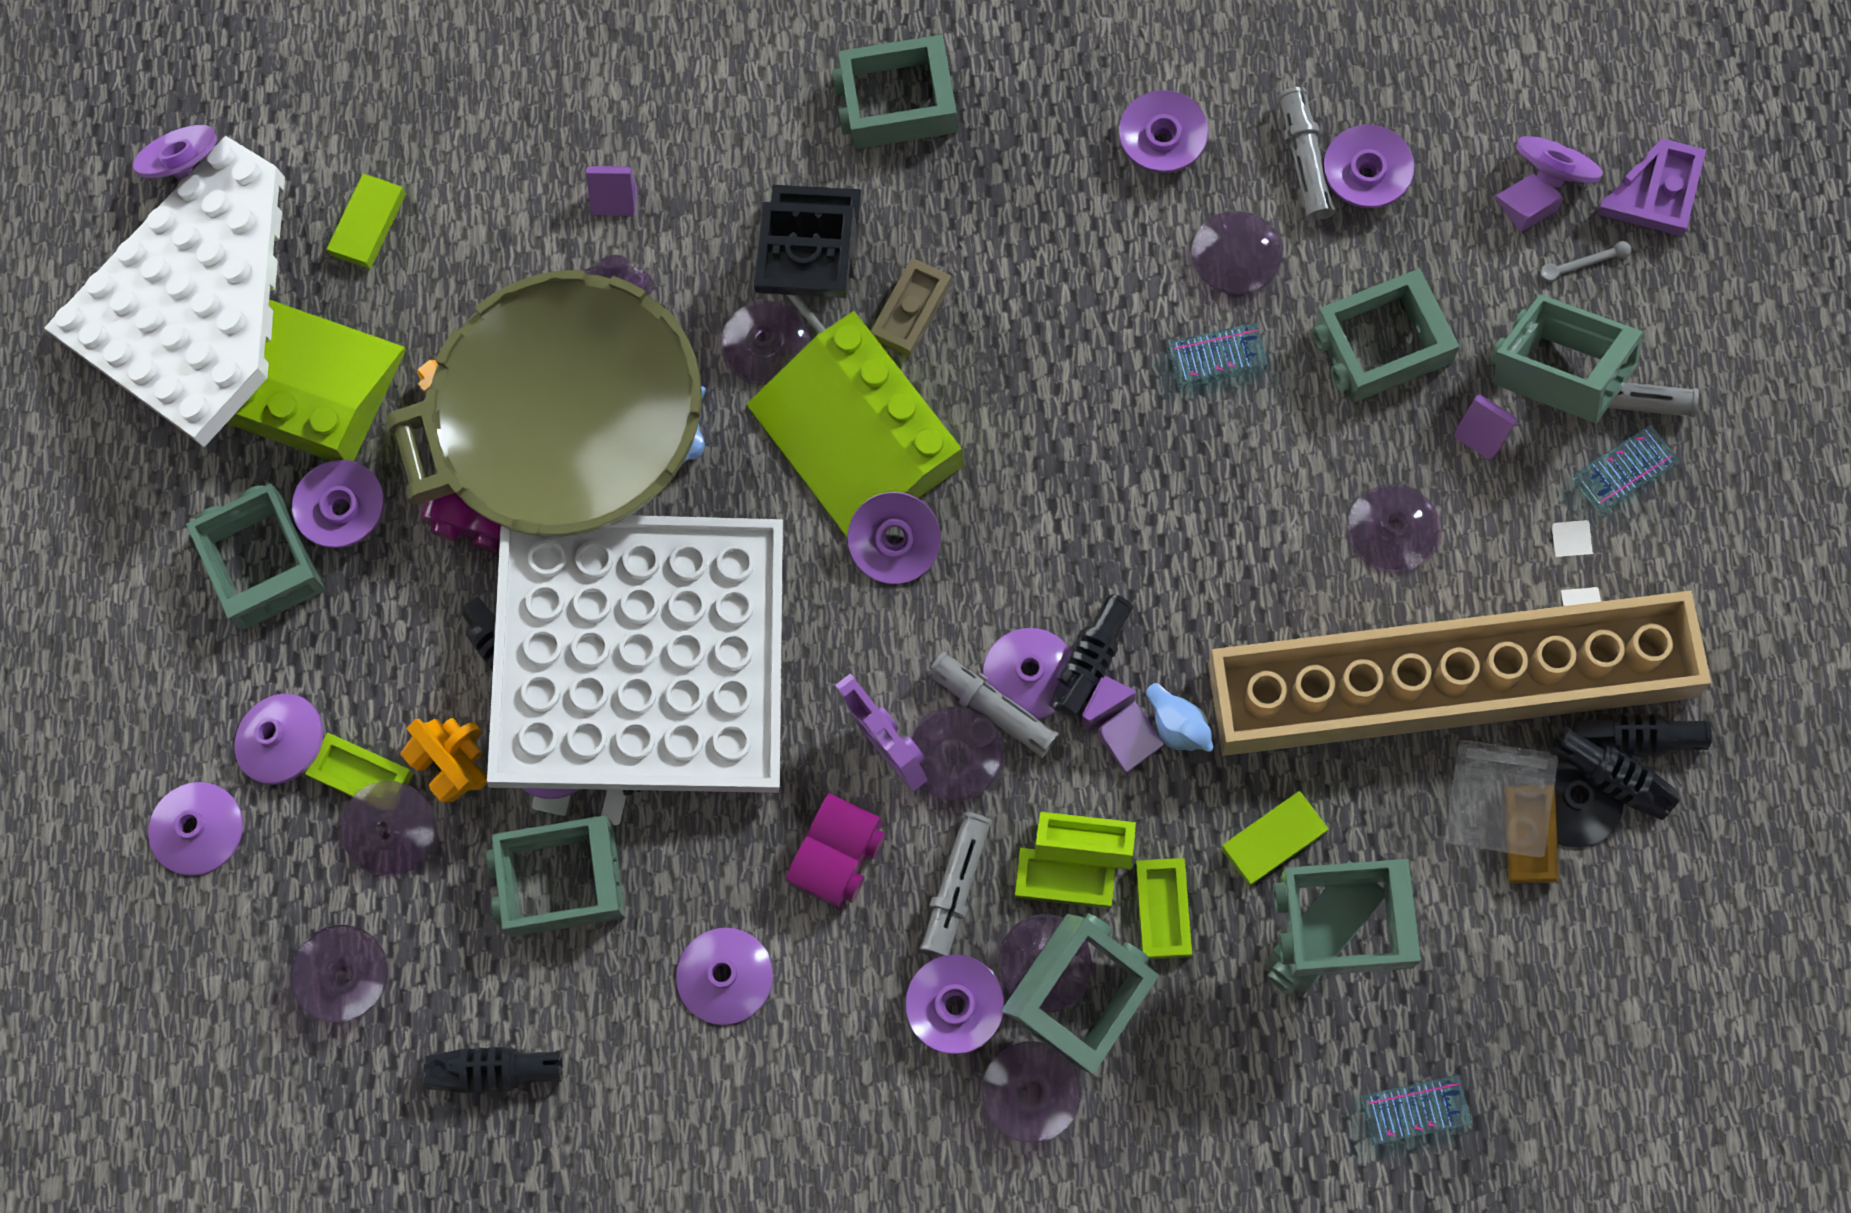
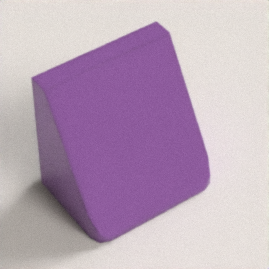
M618 166L587 167L586 176L592 214L610 216L634 215L636 212L637 184L632 169L630 167Z
M1531 174L1497 194L1495 200L1518 230L1523 232L1558 211L1563 197L1556 189L1540 181L1536 175Z
M1477 395L1458 425L1454 436L1487 459H1492L1510 436L1517 422V417L1484 396Z
M1107 676L1101 678L1082 715L1081 725H1083V729L1090 731L1123 711L1135 702L1136 691Z
M1136 702L1103 724L1097 732V738L1126 774L1164 746L1162 740Z

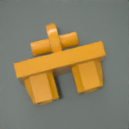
M454 718L448 719L444 724L439 719H433L427 723H423L420 719H415L406 728L412 737L400 755L417 771L426 770L433 761L442 771L430 782L429 787L439 801L443 803L454 802L468 790H481L487 784V775L475 763V760L483 754L475 744L482 734V729L475 722L467 723L461 727Z

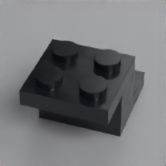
M772 185L771 202H762L754 278L755 293L847 298L849 278L855 279L862 205L861 189Z

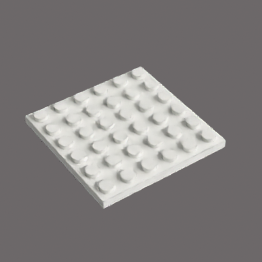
M630 515L600 530L579 535L557 537L529 535L501 526L487 771L488 787L779 793L783 519Z

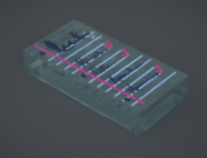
M1257 323L1170 341L1167 345L1178 389L1267 370L1268 366Z
M1649 425L1576 472L1573 480L1602 515L1674 468L1678 464L1679 459L1653 426Z
M1459 1075L1360 1096L1372 1147L1472 1125Z

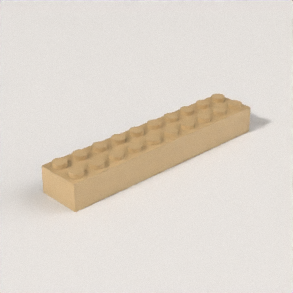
M1692 591L1218 648L1211 650L1208 662L1222 756L1697 698L1711 684Z

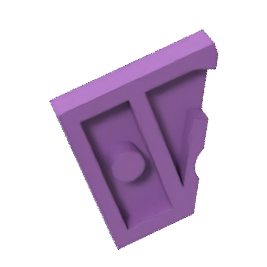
M1661 138L1647 153L1645 159L1640 164H1636L1624 177L1622 183L1601 201L1596 215L1683 236L1688 226L1706 149Z
M851 674L838 682L835 686L860 731L907 786L914 792L927 782L928 779L919 764L925 759L923 753L909 736L902 740L896 732L899 728L890 714L882 706L877 708Z

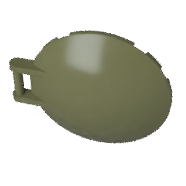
M561 270L534 275L509 284L474 307L476 312L458 331L453 329L443 344L435 360L438 365L431 388H427L426 400L395 410L386 416L389 431L396 435L409 484L405 487L409 503L422 504L456 493L481 516L510 530L546 537L579 535L603 529L634 514L654 499L676 475L687 457L698 429L702 403L701 376L691 343L681 325L667 308L665 309L660 303L647 295L645 290L615 276L607 278L598 275H588L583 270ZM421 427L425 428L437 474L428 477L425 474L414 433L415 429Z

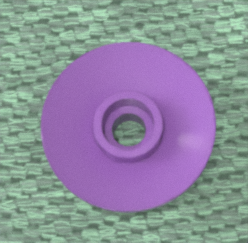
M1169 90L1152 91L1136 98L1126 108L1120 121L1119 138L1124 152L1136 165L1151 172L1171 173L1190 166L1203 153L1208 140V123L1203 110L1188 96ZM1159 134H1166L1171 140L1169 142H1159L1155 140V137Z
M192 125L171 131L143 148L135 157L133 168L137 175L143 178H160L171 175L177 179L184 178L213 149L217 142V135L214 129L207 125Z
M1359 125L1343 131L1330 143L1324 158V173L1331 190L1343 201L1360 208H1379L1395 202L1407 191L1414 175V158L1407 143L1395 132L1377 125ZM1368 168L1374 172L1375 176L1365 177L1359 171Z
M1523 136L1517 141V150L1530 164L1539 170L1536 177L1550 186L1562 187L1564 181L1595 183L1600 181L1603 175L1602 169L1590 158L1560 143L1534 136Z
M350 460L325 462L309 471L299 482L292 500L293 518L298 529L311 542L326 548L349 547L364 540L377 527L384 511V493L379 480L365 466ZM349 503L350 508L345 514L340 516L335 514L336 507L339 504Z
M901 492L881 493L865 501L854 513L848 529V547L856 565L869 577L890 584L909 582L923 575L935 562L941 544L939 523L932 510L920 499ZM891 527H898L903 531L904 537L899 541H893L888 538L886 531Z
M1038 628L1018 629L1007 633L991 647L985 659L983 675L989 679L988 684L1025 709L1036 719L1044 718L1057 712L1049 706V703L1059 683L1056 679L1059 670L1065 663L1066 657L1071 650L1063 640L1049 631ZM1033 662L1039 667V671L1034 676H1027L1022 673V666L1025 663Z
M277 694L257 703L244 716L235 736V756L240 768L255 781L270 785L289 782L300 776L314 762L322 746L324 729L319 712L309 701L294 694ZM276 728L273 737L268 739L269 734Z
M188 783L169 792L154 809L148 830L150 847L157 860L175 873L188 876L206 874L221 867L236 851L242 837L243 818L237 802L224 789L210 783ZM190 818H196L197 827L195 830L185 833V822Z
M717 928L699 935L682 953L676 971L677 989L684 1005L699 1019L716 1025L736 1024L754 1015L767 1000L773 982L772 963L763 945L752 935L734 928ZM721 965L731 968V976L725 982H718L714 979V972Z
M945 955L925 964L913 977L906 995V1013L914 1033L927 1046L943 1053L963 1054L978 1049L993 1037L1003 1017L1001 1010L1004 1007V996L997 977L985 964L965 955ZM958 997L964 1001L965 1008L962 1013L952 1015L946 1010V1003L950 998Z

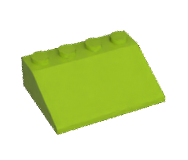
M269 300V307L273 310L271 341L265 342L264 358L269 363L268 378L226 424L329 461H354L405 354L406 348Z
M852 311L818 334L746 404L847 539L849 525L854 513L871 497L886 492H901L919 498L963 467L961 446L855 311Z

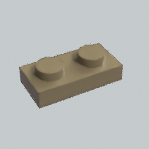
M911 258L870 332L880 344L911 358L952 284V276Z

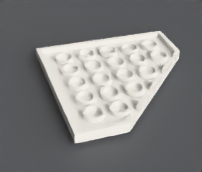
M225 136L194 170L179 182L177 188L160 206L148 215L144 223L118 247L110 259L96 273L89 277L86 284L65 306L57 311L55 317L44 328L59 342L201 446L205 447L268 378L269 363L264 358L265 342L271 341L273 310L269 307L270 291L275 290L278 260L273 256L274 241L280 240L282 211L277 205L278 194L284 191V175L273 164Z

